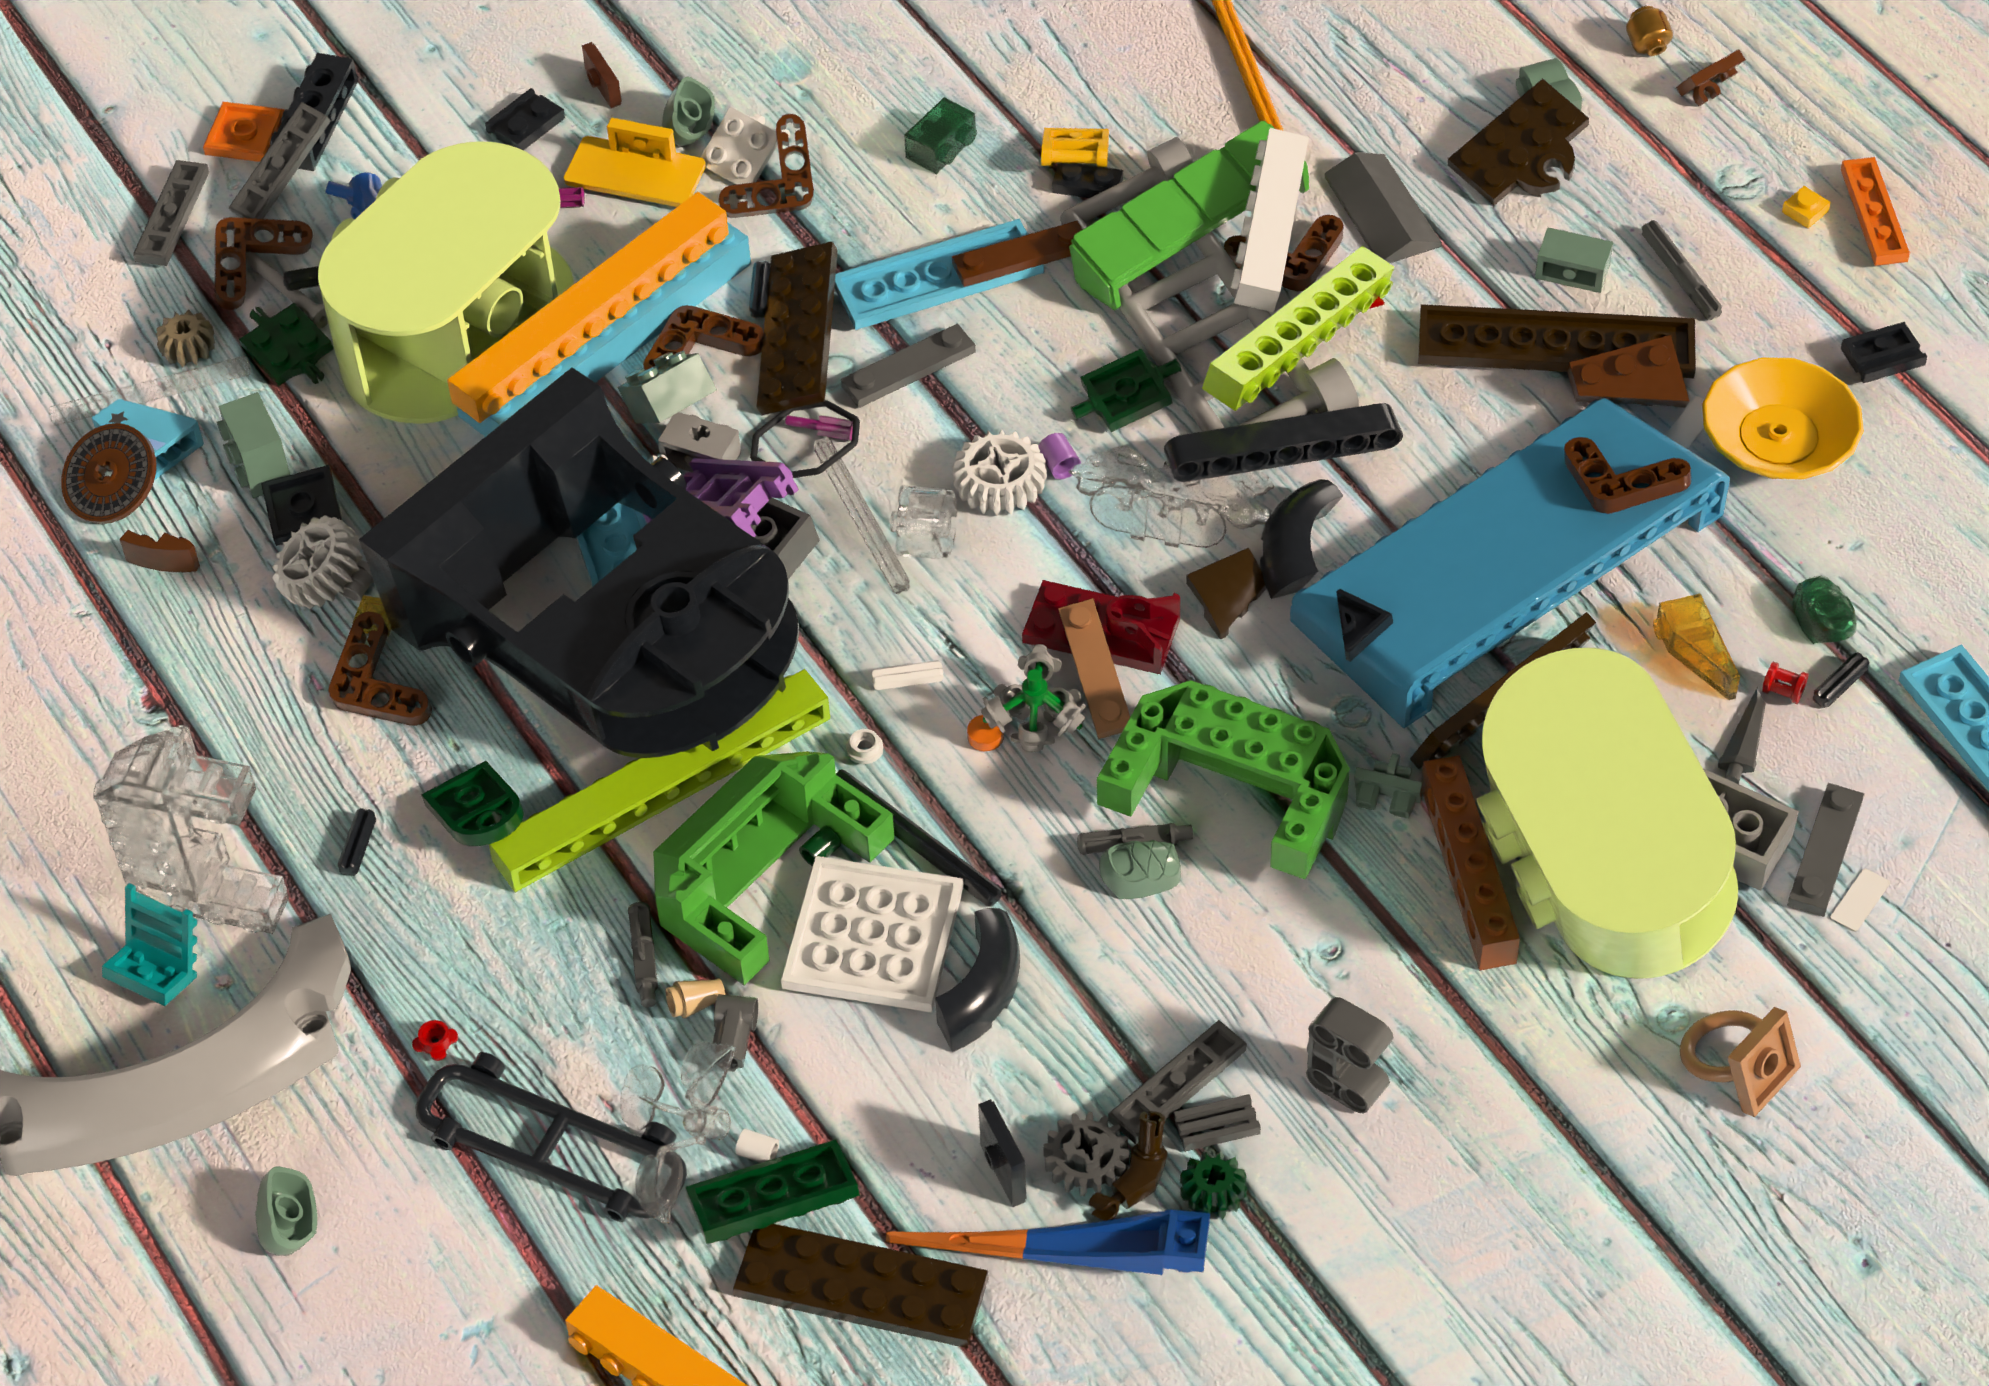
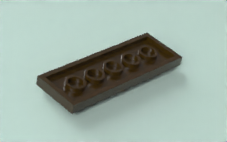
M833 241L771 255L756 404L761 415L825 402L838 252Z
M1588 612L1584 613L1437 727L1410 757L1413 764L1420 770L1423 767V761L1445 758L1450 754V749L1457 743L1461 746L1477 732L1476 729L1484 723L1491 701L1508 678L1524 665L1544 655L1566 649L1581 648L1591 639L1587 633L1596 624L1595 620Z
M773 1223L765 1228L752 1230L733 1287L734 1297L968 1348L989 1277L988 1270Z

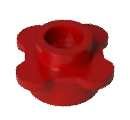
M430 1020L419 1028L418 1037L413 1039L412 1046L414 1051H423L431 1055L433 1060L439 1061L446 1057V1050L449 1046L457 1042L458 1033L455 1029H448L447 1025L442 1021ZM434 1039H439L436 1043L432 1042Z

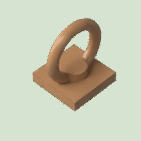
M1775 1006L1763 1019L1751 1013L1737 1010L1710 1014L1695 1022L1686 1031L1680 1043V1058L1685 1068L1694 1076L1706 1081H1734L1742 1112L1753 1117L1766 1106L1801 1067L1788 1013ZM1726 1026H1740L1751 1030L1746 1038L1727 1057L1730 1066L1717 1067L1707 1065L1696 1056L1695 1049L1697 1043L1710 1031Z

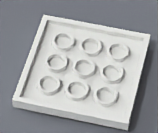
M816 856L782 975V989L932 1013L963 891V878Z

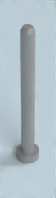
M246 252V264L303 310L319 329L328 324L324 304L316 305L300 290H287L286 286H284L282 275L255 253Z

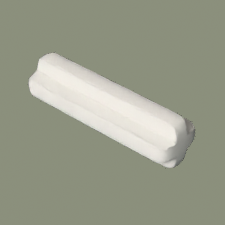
M938 660L872 670V682L875 690L935 683L943 680L942 664Z

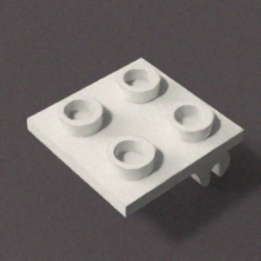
M730 106L701 155V158L705 160V168L734 184L756 182L773 152L778 148L776 130L764 125L765 118L759 114L748 116ZM781 130L782 132H787L788 138L790 137L789 130Z

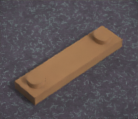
M1089 599L1058 608L1098 740L1122 733L1130 719V714L1094 600Z

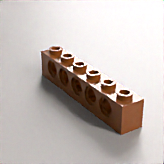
M1460 755L1423 761L1421 779L1423 797L1479 971L1517 964L1520 937Z

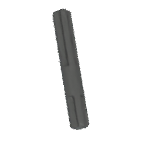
M1655 220L1645 223L1642 226L1643 237L1704 317L1708 320L1719 317L1722 313V305L1660 224Z

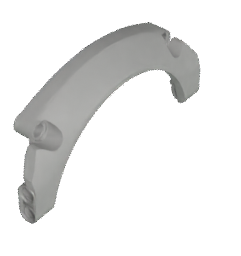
M331 914L292 927L290 945L285 958L266 987L242 1010L219 1027L174 1051L129 1067L83 1076L36 1077L0 1070V1161L6 1174L19 1176L26 1173L82 1166L123 1157L179 1140L216 1125L261 1103L336 1057L339 1052L338 1045L326 1011H332L338 1007L344 995L351 967L344 943Z

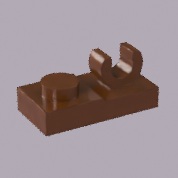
M1740 49L1690 76L1676 88L1681 97L1693 91L1694 102L1701 106L1708 101L1704 91H1707L1712 99L1721 94L1719 86L1712 81L1719 79L1723 83L1738 73L1736 67L1746 59Z

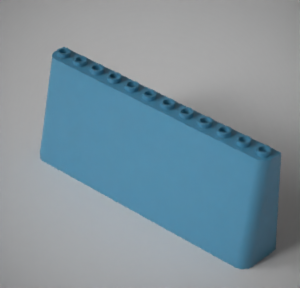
M1606 398L1599 401L1594 400L1585 410L1574 417L1566 418L1560 426L1551 432L1541 434L1523 450L1513 452L1506 461L1498 466L1488 468L1481 477L1470 484L1462 485L1447 499L1434 503L1428 511L1416 519H1409L1402 528L1389 536L1381 537L1371 548L1363 553L1353 555L1346 564L1335 571L1327 572L1312 586L1299 590L1291 601L1290 621L1402 728H1406L1432 710L1435 687L1686 520H1688V525L1699 532L1724 515L1730 477ZM1586 437L1595 442L1616 475L1666 459L1681 458L1690 464L1691 484L1682 492L1615 513H1600L1592 507L1567 468L1564 446L1573 438ZM1594 472L1589 473L1586 476L1594 478L1599 477L1602 474ZM1639 483L1633 485V487L1635 488H1646L1650 486L1647 483ZM1339 589L1392 613L1393 624L1351 662L1347 661L1345 656L1336 593Z

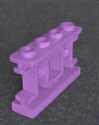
M694 458L689 463L693 472H687L683 476L687 483L686 491L753 537L756 534L750 525H758L762 521L757 512L771 498H784L786 495H794L799 490L793 480L792 472L782 462ZM642 514L647 523H649L652 520L648 516Z

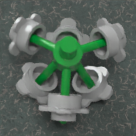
M1038 644L1033 647L1031 653L1027 656H1020L1018 659V667L1024 670V674L1027 677L1022 685L1013 684L1006 687L1004 684H999L994 689L996 697L988 700L987 697L982 698L985 708L980 711L984 716L983 722L988 723L991 729L998 726L1002 733L1006 731L1005 725L1013 721L1012 717L1025 720L1030 715L1029 722L1021 723L1018 727V733L1011 735V741L1022 744L1021 748L1025 751L1038 752L1043 750L1044 745L1055 743V738L1048 735V726L1037 722L1039 706L1044 705L1043 716L1048 722H1053L1060 729L1057 734L1060 737L1066 731L1073 734L1077 729H1082V723L1086 717L1081 713L1086 708V705L1083 703L1081 707L1077 706V703L1081 700V694L1076 689L1067 691L1064 688L1055 687L1050 691L1048 690L1046 681L1052 677L1053 672L1060 671L1062 663L1060 659L1053 658L1047 652L1046 646Z

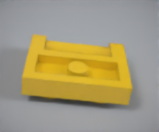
M1044 128L1041 166H1051L1052 163L1097 164V167H1107L1109 129Z

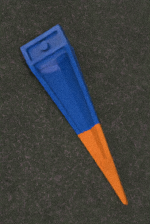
M1170 1209L1108 1221L1027 1230L990 1232L890 1231L886 1233V1242L1163 1275L1165 1269H1173L1183 1273L1192 1271L1204 1272L1210 1213Z

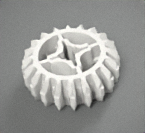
M1001 430L998 435H992L987 431L984 438L975 435L972 443L964 442L962 450L957 451L955 462L952 466V475L954 476V487L956 491H959L961 501H968L971 509L980 506L983 514L989 509L994 510L996 516H998L1001 510H1007L1012 514L1015 507L1025 510L1027 502L1035 503L1037 494H1042L1047 469L1045 458L1040 453L1038 444H1031L1028 436L1019 439L1016 431L1009 436L1005 435L1004 431Z
M324 515L320 520L313 517L309 525L302 523L300 530L297 532L291 531L292 537L288 542H282L284 548L276 554L279 561L272 566L275 570L272 579L276 582V588L286 599L294 605L297 604L299 607L305 606L311 609L315 605L322 607L326 600L333 602L335 594L338 592L344 593L343 587L348 582H353L351 579L352 574L360 570L356 564L363 558L360 553L362 547L359 542V536L342 520H338L335 517L329 518Z

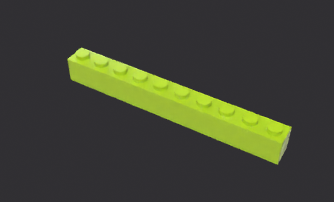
M805 669L794 675L784 677L786 688L783 693L777 690L766 705L751 719L731 734L719 740V749L711 751L701 744L672 755L632 760L623 768L607 777L597 779L592 785L574 795H568L550 808L531 815L526 821L520 823L517 829L510 835L489 844L492 861L516 893L741 769L754 756L766 755L830 720L828 696Z

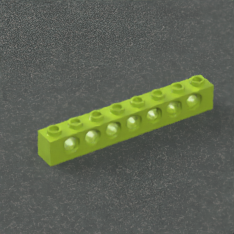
M1361 246L1212 361L1202 389L1234 411L1246 402L1252 403L1262 389L1272 387L1279 376L1285 371L1291 372L1301 358L1304 356L1310 357L1320 343L1330 341L1339 328H1346L1359 312L1365 313L1378 297L1384 298L1392 287L1393 282L1390 278L1395 267L1364 246Z

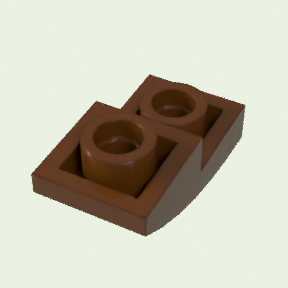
M127 530L120 538L126 561L129 563L165 572H196L200 568L195 547L186 538H177L164 532L156 542L148 535H139L130 530Z

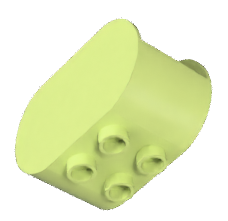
M466 142L448 146L420 159L401 178L393 177L387 180L380 188L376 200L356 219L348 218L338 225L332 235L331 242L327 245L319 262L318 281L341 379L349 395L360 406L380 417L403 423H433L457 416V406L451 401L447 379L574 285L573 275L568 264L557 251L549 246L547 230L553 225L558 216L560 193L553 174L540 160L526 151L502 143Z
M1572 648L1544 655L1524 665L1505 681L1497 691L1487 710L1482 731V749L1491 792L1476 800L1486 821L1482 823L1484 831L1500 862L1505 864L1520 857V860L1512 863L1511 866L1520 885L1516 888L1530 920L1536 929L1554 921L1565 944L1572 952L1587 964L1611 975L1635 979L1654 978L1672 974L1688 967L1705 956L1721 940L1732 922L1737 907L1738 882L1733 867L1736 849L1735 832L1726 809L1650 675L1635 661L1622 654L1605 649Z

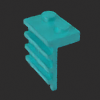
M129 883L125 886V946L102 965V977L166 1006L197 978V971L193 970V963L197 961V954L193 953V946L197 943V937L193 935V929L197 926V919L193 918V912L188 909L183 912L173 909L136 892V886Z

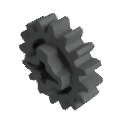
M1092 1112L1087 1113L1085 1120H1080L1076 1113L1072 1114V1123L1070 1124L1060 1119L1057 1122L1058 1132L1049 1130L1047 1133L1048 1143L1043 1146L1045 1170L1052 1172V1182L1056 1184L1064 1180L1066 1192H1070L1074 1186L1079 1187L1081 1196H1085L1087 1188H1093L1095 1193H1101V1185L1103 1184L1112 1188V1184L1116 1181L1115 1176L1121 1177L1126 1172L1125 1164H1129L1127 1136H1121V1126L1116 1124L1109 1128L1108 1117L1105 1115L1099 1122L1094 1121Z

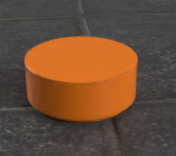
M983 715L976 716L967 726L969 744L979 751H992L998 748L1004 740V732L1002 733L998 726L991 729L988 723L983 722Z

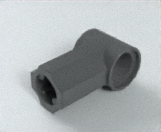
M718 994L714 1012L715 1033L710 1053L711 1065L717 1066L722 1071L731 1072L744 1067L750 1032H754L757 1025L758 998Z

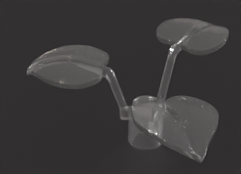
M699 1042L690 1048L681 1070V1082L688 1089L685 1093V1098L690 1101L692 1106L688 1110L658 1101L663 1093L665 1084L661 1073L655 1067L637 1065L626 1074L624 1079L625 1085L622 1087L620 1096V1113L625 1125L634 1130H643L653 1121L655 1110L658 1109L683 1116L685 1130L694 1136L659 1147L657 1156L647 1155L639 1165L635 1181L637 1198L645 1212L661 1223L670 1224L671 1212L679 1195L683 1178L682 1162L678 1155L671 1151L695 1144L705 1145L706 1138L722 1140L729 1133L731 1126L729 1113L724 1109L711 1105V1103L716 1098L728 1073L737 1049L735 1046Z

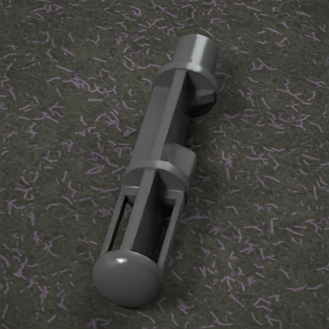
M1174 823L1080 833L1077 837V847L1082 855L1105 852V850L1114 845L1131 841L1148 842L1155 840L1175 845L1179 841L1193 839L1192 825L1177 826Z
M635 902L628 907L636 981L635 988L640 993L641 1005L652 1007L656 1004L655 991L658 989L650 906L644 902Z

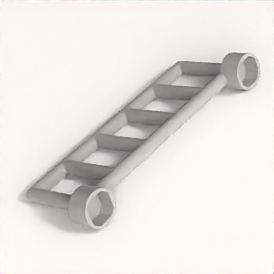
M1178 137L1148 150L1147 158L1151 168L1066 209L1060 217L1062 225L1078 220L1082 229L1088 227L1085 222L1136 198L1164 180L1172 179L1175 173L1194 162L1190 153ZM1212 231L1195 241L1205 258L1135 293L1131 291L1127 284L1119 288L1121 302L1119 309L1156 364L1161 366L1174 358L1179 362L1182 371L1166 379L1202 432L1225 427L1207 402L1215 397L1202 389L1204 380L1195 384L1176 355L1247 319L1256 328L1271 316L1269 311L1234 303L1163 338L1146 313V309L1215 275L1220 277L1235 299L1236 289H1231L1230 287L1234 270L1238 268ZM1301 358L1291 372H1286L1301 394L1238 426L1303 416L1316 409L1319 413L1359 407V400L1349 375L1336 358H1332L1312 369H1309Z

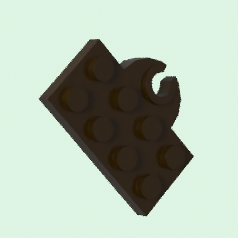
M1542 78L1448 158V166L1493 206L1517 186L1528 194L1541 197V194L1555 192L1560 189V182L1557 177L1547 175L1545 173L1546 169L1557 167L1563 172L1564 179L1570 181L1575 169V155L1573 147L1569 142L1589 125V117Z

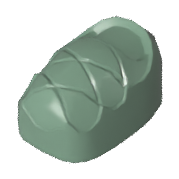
M688 76L684 77L674 88L664 108L662 127L673 129L676 145H690L709 131L715 109V99L710 89Z
M1155 840L1148 842H1126L1105 850L1099 860V871L1102 881L1119 899H1137L1162 893L1176 887L1181 879L1180 860L1173 843Z
M279 1166L270 1169L262 1178L257 1194L255 1216L258 1238L266 1251L277 1256H288L300 1250L316 1234L318 1215L315 1195L310 1180L302 1172Z

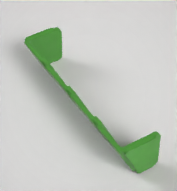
M1260 121L1226 142L1225 146L1221 149L1209 152L1178 171L1172 179L1160 182L1124 204L1121 210L1109 213L1075 234L1074 238L1071 239L1072 245L1069 246L1075 281L1084 291L1112 310L1120 308L1119 288L1246 210L1250 190H1256V186L1250 185L1254 166H1260L1261 160L1255 159L1259 141H1266L1269 129L1275 128L1266 121ZM1305 161L1299 188L1301 193L1309 190L1308 165Z

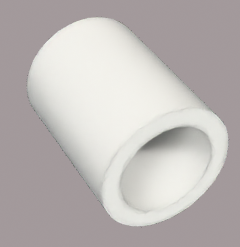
M743 1129L738 1138L735 1152L738 1156L762 1163L776 1158L779 1140L758 1132Z

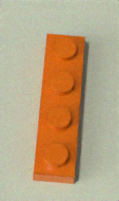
M1875 157L1843 160L1841 173L1874 265L1908 262L1910 252Z

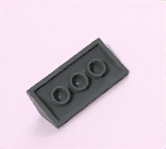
M1355 152L1325 173L1326 181L1371 252L1388 263L1441 247L1442 242L1385 154Z

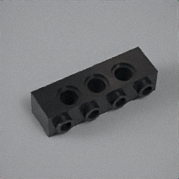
M316 53L311 65H308L305 69L304 79L300 87H297L294 91L293 101L289 109H286L283 113L282 123L278 131L272 134L270 147L301 102L328 116L330 123L298 169L315 170L358 83L353 58Z

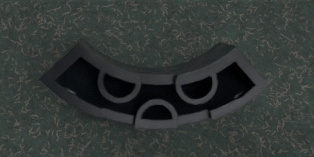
M1319 479L1296 489L1276 506L1266 521L1261 540H1263V556L1260 558V566L1264 583L1271 599L1298 592L1318 572L1311 551L1310 538L1312 526L1315 520L1325 517L1343 497L1338 487L1329 480Z
M986 908L974 911L975 934L980 946L976 962L959 984L935 998L937 1024L952 1052L977 1040L992 1027V1022L1004 1008L1007 1009L1018 985L1017 980L1020 969L1019 942L1008 913L1000 908Z

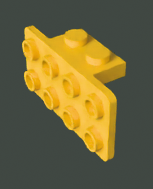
M611 117L607 125L609 140L593 136L583 137L564 175V183L567 186L583 187V189L678 207L693 195L706 165L705 160L701 157L676 153L673 129Z

